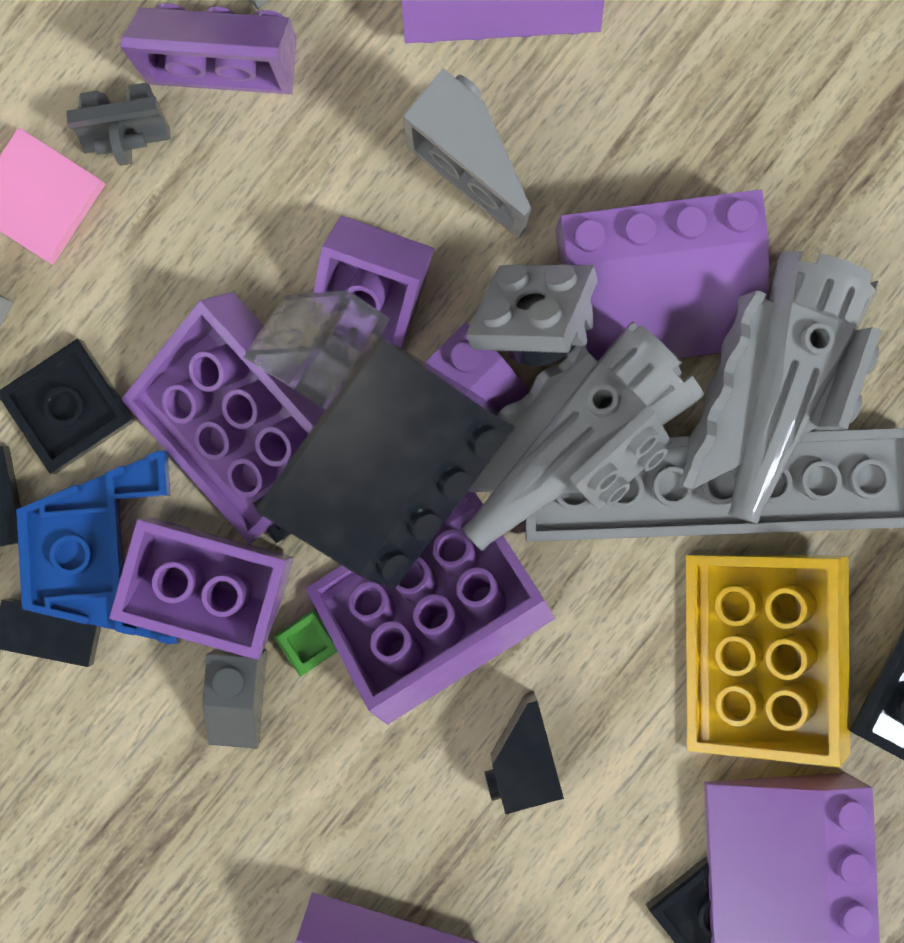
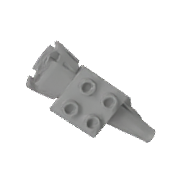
M804 251L784 252L779 255L775 266L769 300L764 299L766 293L758 290L738 297V313L734 325L721 346V363L716 375L707 387L705 409L702 418L689 439L688 458L680 482L681 487L694 489L738 467L732 503L728 514L758 524L761 513L802 435L809 431L848 430L849 424L856 419L862 406L860 392L865 377L872 371L878 360L879 348L876 345L882 331L874 327L858 330L877 293L880 283L879 280L871 282L873 274L852 262L824 254H819L816 263L803 262L800 260Z
M634 321L621 332L599 361L588 353L585 346H575L567 358L558 366L542 371L537 376L531 391L522 400L505 406L499 412L515 428L467 491L493 493L462 530L483 551L490 543L563 493H582L598 511L605 504L607 506L615 504L627 493L630 488L629 482L643 469L645 471L653 469L665 458L668 452L667 447L672 442L663 425L695 404L704 395L701 387L693 376L683 382L679 377L682 374L678 367L681 362L649 330L642 325L637 327Z

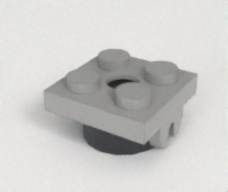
M500 265L466 333L471 348L474 350H505L519 364L540 366L562 359L575 346H586L587 337L585 330H592L593 310L590 299L598 282L594 265Z

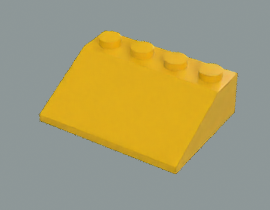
M686 555L687 751L841 767L850 756L849 556Z

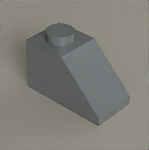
M217 648L207 654L202 707L209 745L258 749L267 650L263 649L258 660Z

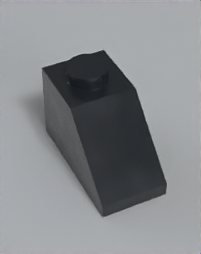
M534 692L524 694L491 752L493 769L484 771L491 800H502L505 815L564 799L538 700Z

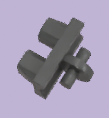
M147 83L129 85L125 90V101L110 103L106 94L99 91L80 93L78 109L67 111V124L77 134L84 153L96 152L97 155L113 153L119 166L132 164V149L147 147V143L171 140L170 127L156 96H154L150 85Z

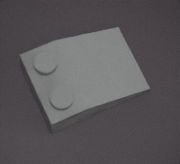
M443 68L403 116L407 148L519 239L525 232L531 206L487 107L480 98L482 96L481 92L465 76L459 74L455 78Z

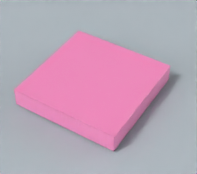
M18 127L0 155V232L54 265L106 184Z

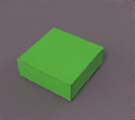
M316 608L273 636L300 677L338 652Z

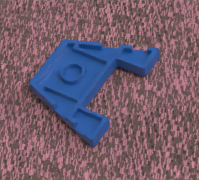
M156 451L134 463L105 472V475L80 485L76 484L16 509L23 610L82 624L96 625L128 635H138L158 640V642L166 644L180 643V638L109 619L123 571L119 501L171 496L168 452Z

